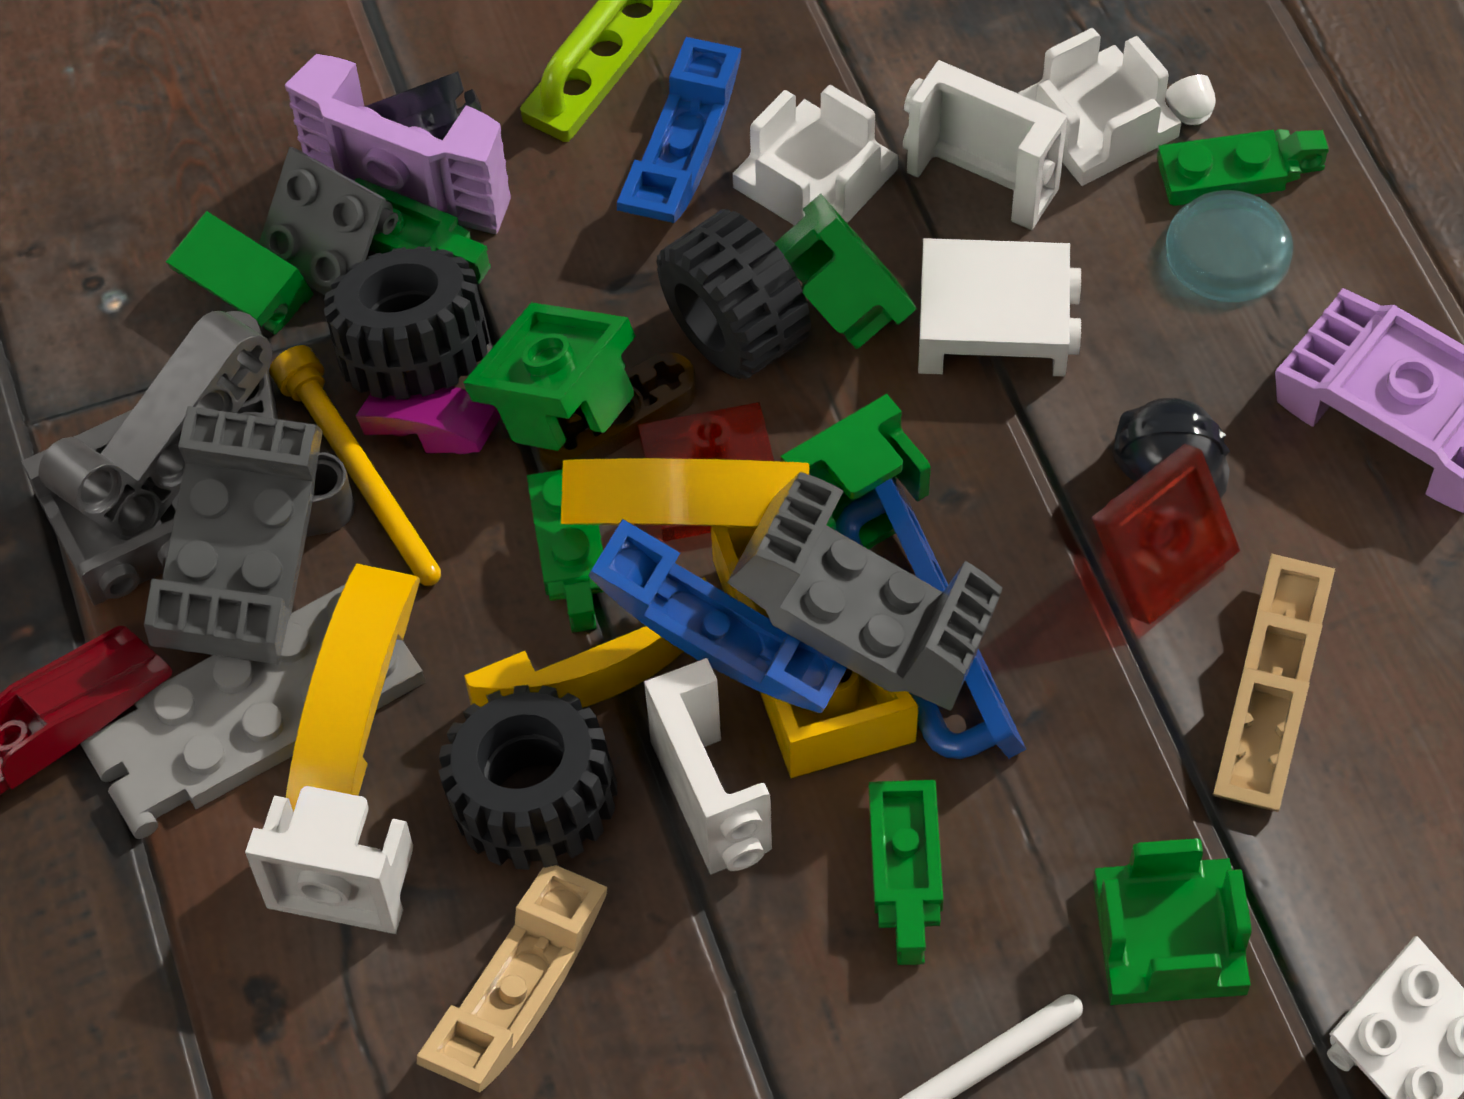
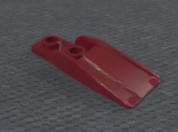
M117 626L9 685L0 693V795L9 788L12 790L95 734L167 680L173 672L171 667L126 626Z

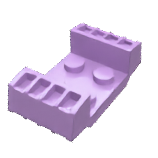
M314 55L286 82L285 88L289 93L291 101L289 105L293 110L295 118L293 122L297 126V138L301 143L303 153L353 181L356 178H361L458 218V223L461 226L492 234L498 233L511 199L500 123L472 107L465 106L444 139L441 140L420 127H407L383 118L374 110L364 107L356 63L333 56Z
M1342 288L1329 307L1324 310L1320 318L1276 369L1277 402L1312 427L1315 426L1331 406L1434 467L1426 495L1452 509L1464 513V345L1395 305L1381 306Z

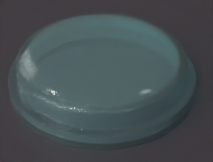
M1222 190L1204 194L1180 209L1168 228L1165 250L1172 272L1187 288L1212 300L1242 302L1261 297L1280 284L1290 267L1293 254V240L1287 224L1269 203L1246 192Z

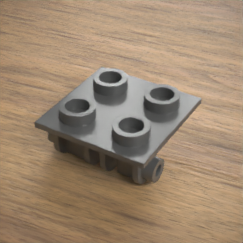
M289 147L259 244L295 266L309 287L326 295L327 292L332 290L331 284L338 276L347 274V268L355 263H362L366 260L374 235L379 233L388 235L394 230L398 222V214L393 212L392 204L382 196L298 149Z

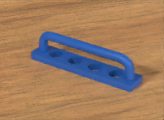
M895 476L877 486L873 491L855 499L842 510L836 520V531L862 546L863 544L859 538L861 527L866 522L886 512L916 577L944 592L948 583L904 490ZM979 649L965 681L984 719L983 722L964 732L953 733L947 727L936 704L909 692L918 705L917 725L923 738L933 751L945 758H968L995 745L1008 758L1027 750Z

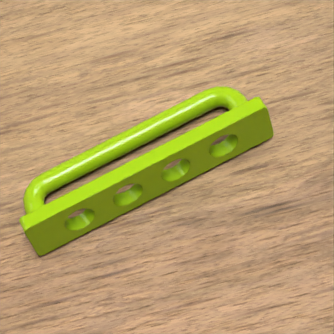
M598 0L548 62L541 82L520 107L522 121L563 142H569L682 0ZM633 3H642L652 9L650 13L641 18H631L622 13L626 6ZM602 41H612L621 46V49L611 56H599L591 51L594 45ZM579 79L590 85L587 91L579 95L563 93L565 82Z

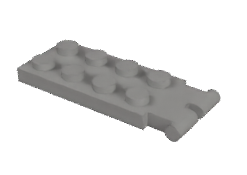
M345 585L291 614L287 624L279 665L213 655L161 683L134 704L135 711L101 728L80 743L103 782H111L128 773L127 776L113 783L108 792L136 839H142L154 833L158 828L156 818L190 800L195 809H198L293 756L300 719L312 674L327 628ZM396 639L377 709L425 683L423 670L402 640Z

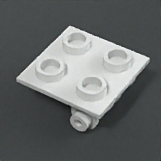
M1415 936L1329 1033L1332 1047L1327 1051V1055L1338 1068L1344 1071H1349L1354 1065L1358 1066L1387 1099H1458L1464 1092V988L1419 937Z

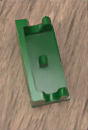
M207 211L166 261L173 271L182 274L185 278L195 282L238 311L250 314L260 327L265 324L264 328L273 334L278 333L290 321L304 302L307 303L314 295L295 266Z

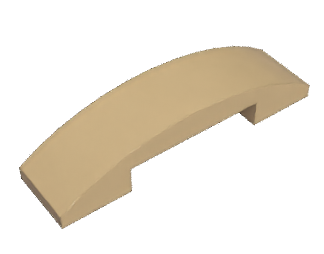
M557 865L543 867L516 907L515 925L459 1008L453 1005L449 1007L418 1053L417 1065L477 1092L485 1089L510 1063L549 1007L595 922L605 900L607 887Z

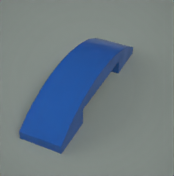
M690 37L685 38L669 76L668 98L642 160H634L617 200V211L675 223L681 217L699 186L720 133L738 72L741 48Z
M621 520L588 575L609 597L649 629L699 661L708 658L712 668L718 672L789 704L817 713L824 711L847 667L773 626L770 619L679 566L675 562L680 552L626 520Z

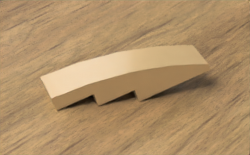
M1271 554L1213 796L1279 812L1310 684L1309 680L1335 568Z

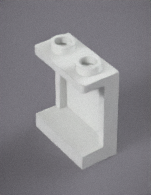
M938 60L925 80L918 78L912 84L905 100L904 110L909 113V126L903 139V148L908 150L907 173L919 177L931 158L939 157L1014 190L1011 222L1033 230L1059 190L1068 115Z
M923 238L918 373L943 374L944 354L1053 358V376H1065L1068 355H1079L1081 343V318H1070V304L1079 305L1081 294V268H1070V243Z
M708 658L645 681L651 743L709 873L713 874L726 868L730 871H738L754 865L764 856V853L772 849L770 794L765 783H759L736 793L727 794L719 781L704 748L721 741L718 679Z

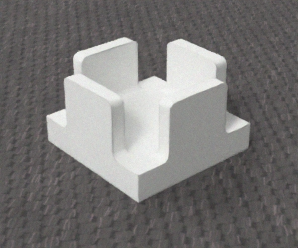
M1090 28L1048 49L1045 53L1042 80L1018 92V94L1068 115L1062 163L1081 186L1158 148V145H1164L1179 137L1181 121L1165 102L1169 78L1168 71L1138 36L1125 41L1124 55L1116 45L1099 52L1101 37L1094 28Z
M828 85L821 93V108L806 99L796 107V96L784 90L751 124V152L749 157L733 172V188L794 226L805 216L803 208L821 193L848 223L898 169V155L875 140L874 111L834 86Z
M305 786L300 791L294 812L289 798L274 796L264 828H253L245 854L268 909L396 934L403 912L400 892L413 852V843L407 821L392 819L382 851L378 848L358 845L369 810L366 798Z

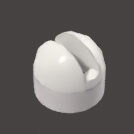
M1192 75L1175 82L1166 90L1165 98L1169 108L1182 123L1186 125H1199L1207 121L1211 116L1216 100L1215 92L1208 76Z

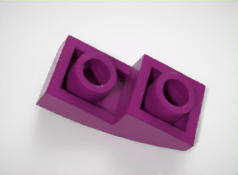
M451 386L435 390V393L422 397V394L411 395L409 399L398 400L395 399V396H388L384 399L372 397L370 393L357 413L356 418L364 435L393 434L395 436L418 434L426 453L468 454L481 451L501 416L495 406L473 402L467 390Z

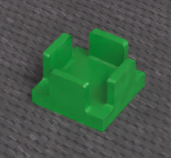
M821 193L803 208L805 216L775 242V245L791 265L797 278L803 283L801 287L804 296L838 333H844L855 349L861 347L889 321L894 320L899 325L917 309L899 281Z
M531 302L466 378L463 384L471 401L493 405L497 408L511 439L515 443L559 451L566 442V438L556 417L569 419L580 406L590 429L604 433L633 398L634 389L625 371L626 365L621 355L636 335L628 317Z
M888 394L883 395L781 455V462L809 463V475L822 479L843 490L826 524L836 530V520L846 506L855 499L873 491L877 486L894 476L917 502L929 495L930 463L902 430V411ZM885 512L866 522L861 527L859 538L865 548L870 549L896 533L887 513Z
M1198 838L1153 841L1134 844L1128 865L1095 868L1093 885L1110 1005L1242 996L1248 994L1251 984L1246 960V949L1252 928L1243 873L1241 869H1231L1230 858L1202 860V842Z

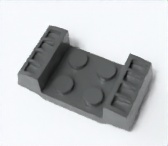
M191 406L187 407L178 446L185 460V467L162 580L152 578L146 608L144 627L150 646L279 665L287 624L292 614L314 496L315 475L323 433L321 428L314 424Z
M799 472L773 497L727 583L765 609L773 626L888 692H910L951 711L990 624L1002 592V587L974 565L964 561L944 592L936 589L827 526L826 524L843 490L822 479Z

